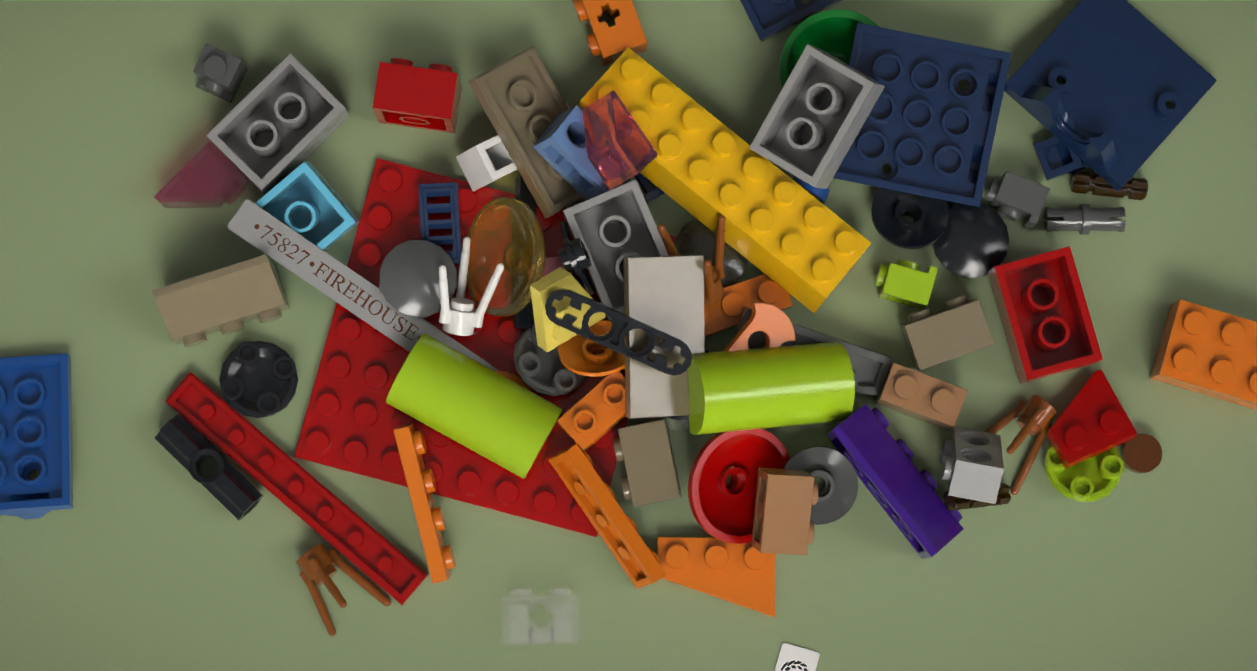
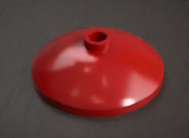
M764 429L720 432L710 438L701 448L690 470L688 498L696 521L708 534L728 543L743 544L752 542L759 467L783 469L790 459L787 449L776 436ZM730 474V476H731V481H730V483L726 486V484H725V483H726V479H727L728 475Z

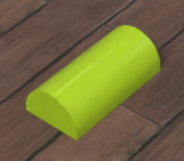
M426 333L422 334L413 347L386 399L387 404L523 479L528 474L563 411L562 408Z
M838 342L692 354L691 365L688 368L690 433L693 435L844 421L851 415L854 405L855 381L851 360L844 346Z

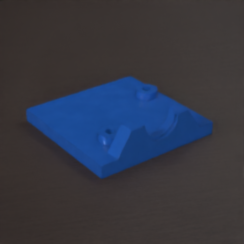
M68 353L0 358V515L17 516L25 520L39 519L52 510L73 509L71 357ZM38 471L39 476L34 480L30 479L31 472Z

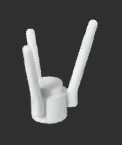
M464 237L456 298H451L450 304L446 266H439L441 304L439 322L443 323V330L445 332L460 336L473 335L474 327L482 328L484 314L505 267L503 263L497 264L476 310L474 308V301L465 298L471 244L469 237Z

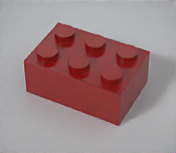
M1070 246L994 266L988 272L1020 384L1090 366L1103 360Z

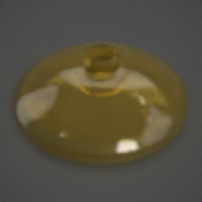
M501 197L487 203L479 211L471 225L467 236L471 239L466 282L471 296L476 304L479 305L497 264L503 263L505 266L486 309V313L494 316H511L521 311L530 302V284L538 282L543 277L546 262V246L541 225L532 209L519 199Z

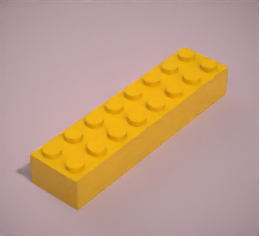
M629 47L579 102L578 107L590 114L595 124L609 138L617 142L621 150L631 159L628 164L715 234L718 217L724 216L726 219L725 242L814 314L871 244L870 241L772 162L749 149L750 145Z

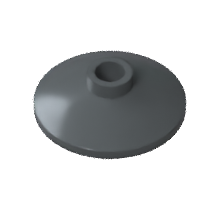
M823 446L803 449L793 455L783 468L805 470L814 477L819 476L824 479V486L818 490L817 503L811 507L810 521H813L814 525L828 524L840 519L851 509L856 500L858 492L856 471L851 462L835 449Z

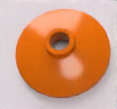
M600 320L589 328L594 334L604 335L611 329L612 321ZM578 334L558 346L561 363L568 370L579 375L591 377L606 376L625 368V355Z

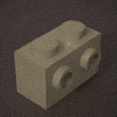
M965 294L945 301L946 308L931 313L928 307L907 315L909 321L900 324L915 369L923 370L994 345L978 299L968 300Z
M664 419L618 429L620 438L613 439L617 461L625 462L627 476L621 477L625 500L632 499L633 507L682 498L667 421Z

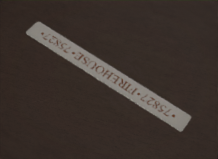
M245 200L228 223L229 230L267 254L407 351L411 352L422 334L426 333L489 369L499 371L425 319L411 317L398 312L386 301L378 287L252 201Z

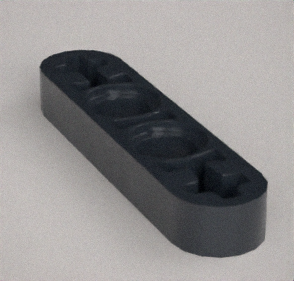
M562 288L553 291L546 300V315L556 325L647 366L674 376L684 373L691 365V350L683 340L584 295ZM564 296H568L571 298L570 306L581 311L582 303L591 306L583 316L581 328L573 325L578 317L570 313H565L563 318L556 316L557 309L552 306L554 299L561 301ZM603 312L610 316L612 327L609 332L604 335H597L590 330L588 322L594 313ZM638 328L647 333L649 342L645 349L636 352L627 347L625 338L629 331ZM656 336L664 339L659 346L668 351H672L675 346H679L681 348L680 354L685 358L682 364L676 362L673 367H668L666 365L667 358L659 353H656L654 361L648 359L647 356L654 349Z

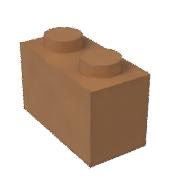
M892 363L881 393L878 395L875 403L940 428L950 430L955 427L968 390Z
M759 467L751 545L760 553L807 555L808 544L813 543L815 533L814 522L810 521L811 507L816 505L818 500V484L814 482V476L805 470Z

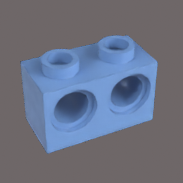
M577 105L559 114L533 146L585 200L605 193L631 161L621 150L618 143L609 138L595 124L592 116L581 110ZM567 132L571 134L573 142L569 139ZM595 159L598 161L600 169L596 166Z

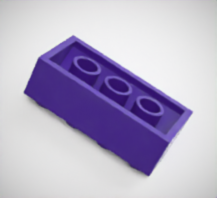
M865 404L831 430L826 437L836 450L851 462L857 477L922 559L930 558L964 529L959 523L963 517L958 510L950 511L945 507V503L942 502L934 491L938 488L935 480L925 469L920 472L910 461L914 455L901 438L895 441L886 430L890 425L884 415L876 407L870 410Z

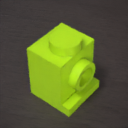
M898 260L897 264L890 263L889 265L881 263L875 281V286L881 287L879 298L918 309L926 308L938 268L930 266L926 272L919 271L921 267L919 264L906 260Z

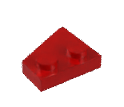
M1099 369L1094 372L1050 428L1047 437L1064 468L1067 469L1134 439L1137 432L1104 373Z

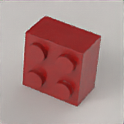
M391 58L390 63L380 62L373 101V110L378 122L455 133L462 92L459 75L452 72V67L443 64H429L427 69L413 67L412 61L401 58Z

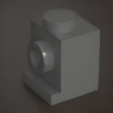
M206 43L193 70L198 78L196 88L232 103L248 68L242 59Z
M1006 171L1000 180L996 178L992 180L985 200L991 202L990 206L998 208L997 214L1012 221H1019L1020 218L1024 219L1023 227L1030 230L1038 221L1050 188Z

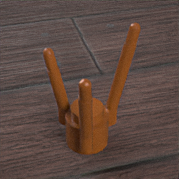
M722 215L718 217L714 266L709 259L704 261V305L714 304L723 296L721 280L725 277L723 260L726 219ZM659 224L657 229L670 256H680L665 226Z
M1032 395L1027 403L1019 400L1010 412L984 431L996 434L1016 417H1019L1016 423L1021 430L1007 448L1008 454H1013L1029 434L1032 436L1037 434L1011 488L1012 495L1018 494L1050 428L1053 426L1050 422L1057 415L1056 410L1037 395Z
M318 544L304 553L296 562L302 570L299 576L307 585L330 636H334L336 630L316 583L317 585L324 584L339 606L345 608L347 602L331 579L337 573L334 565L384 606L388 607L391 605V601L348 565L334 548L327 551L323 544Z

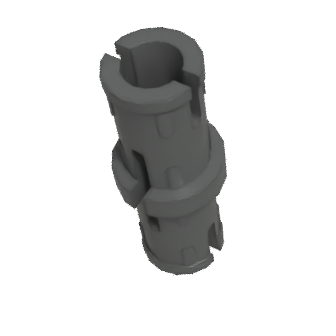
M1080 204L1079 208L1045 207L1044 218H1059L1060 221L1044 222L1045 232L1079 231L1080 235H1088L1090 231L1124 232L1126 221H1110L1109 218L1126 217L1124 207L1090 208L1089 204Z

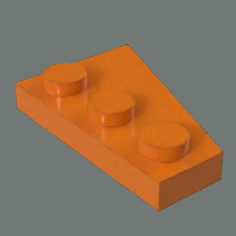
M657 537V556L660 566L666 573L661 579L775 618V554L760 553L751 545V542L734 544L717 538Z

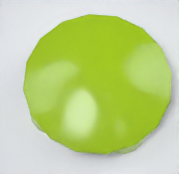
M1051 443L1044 458L1045 473L1051 485L1064 497L1078 502H1094L1108 496L1118 485L1124 470V462L1116 447L1067 469L1064 468Z

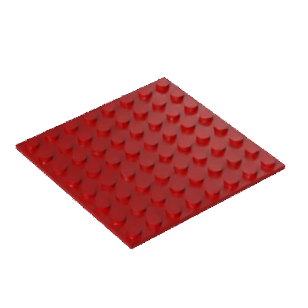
M377 158L347 267L379 288L380 269L385 256L399 244L409 240H421L418 185L457 183L459 187L461 245H463L464 237L471 239L465 298L474 301V308L476 310L497 264L503 263L505 267L484 314L482 328L474 327L473 335L460 336L445 332L443 330V323L439 322L440 311L423 319L499 371H506L520 377L516 371L513 356L516 342L526 329H517L513 325L515 194L485 186L473 192L466 181ZM450 196L428 197V204L450 203ZM536 203L535 270H537L538 260L560 257L559 250L564 248L560 223L565 220L563 210L567 208L545 219ZM451 212L429 214V220L451 219ZM452 229L430 230V236L452 235ZM670 235L673 243L675 244L676 237ZM453 244L438 245L445 252L453 251ZM454 264V266H455V268H456V270H457V283H458V275H459V266H460V264ZM573 271V277L585 289L581 278ZM457 287L452 298H456ZM597 292L590 295L595 301L601 303ZM336 304L294 455L295 458L408 487L393 430L398 426L414 423L415 431H422L426 443L427 453L421 454L425 470L432 469L436 482V492H431V494L597 537L598 532L549 462V459L556 453L575 444L557 422L525 479L517 476L387 404L386 399L410 352L340 304ZM625 368L622 369V370H620V373H621L624 377H625ZM608 375L586 376L580 387L566 395L550 396L538 393L531 387L530 389L536 395L562 408L563 411L559 417L560 419ZM626 416L586 451L593 462V468L601 480L611 486L617 463L613 439L620 438L618 429L626 427L628 421Z

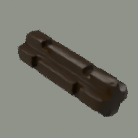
M1075 171L1071 177V191L1082 194L1092 191V195L1123 198L1127 195L1128 199L1143 200L1148 192V181L1145 178L1132 177L1117 191L1097 173L1092 176L1090 172Z
M1000 483L996 504L949 496L948 490L943 496L946 500L945 507L950 511L1008 504L1011 500L1009 494L1010 487L1005 483Z

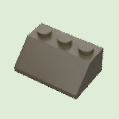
M267 254L152 290L155 302L171 339L177 344L184 343L185 347L206 342V335L221 331L222 335L239 332L245 329L243 323L259 319L260 323L274 321L282 317L281 311L290 309L276 264Z

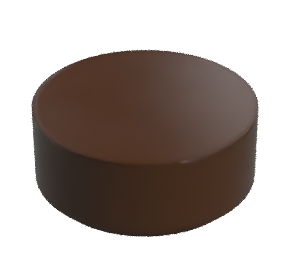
M1137 434L1134 439L1123 444L1121 459L1125 467L1130 471L1140 474L1154 470L1160 464L1162 448L1153 436Z

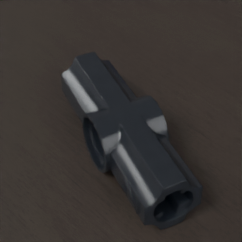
M180 414L169 420L156 435L155 439L191 474L193 479L201 483L239 521L249 514L264 497L228 462L224 455L219 453ZM207 457H215L219 465L217 473L210 478H204L200 473L201 462Z

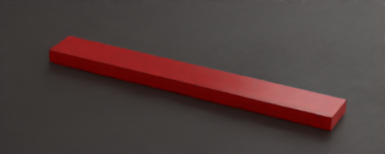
M192 372L185 377L165 400L177 413L401 605H404L427 578L428 574L239 412L231 408L225 400Z

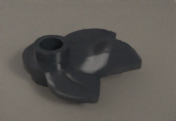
M561 221L560 227L564 248L559 250V255L563 265L568 272L573 270L581 278L588 294L593 295L597 291L584 270L592 266L585 245L580 237L572 239L567 221Z

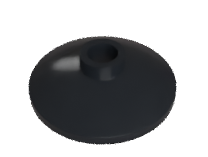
M880 188L872 203L871 217L877 232L892 245L904 249H921L932 245L943 235L949 221V209L946 200ZM910 216L914 219V222H906L901 217Z

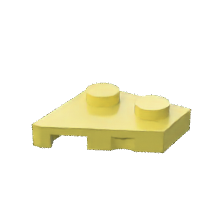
M562 267L530 284L537 345L547 353L577 335L549 320L545 311V304L549 295L557 289L565 288L594 300L572 274ZM564 296L561 301L554 299L552 306L557 309L556 316L563 318L565 313H570L578 317L573 325L581 328L583 316L591 306L582 303L581 311L570 306L571 298L568 296ZM603 312L594 313L589 318V327L606 318V314Z

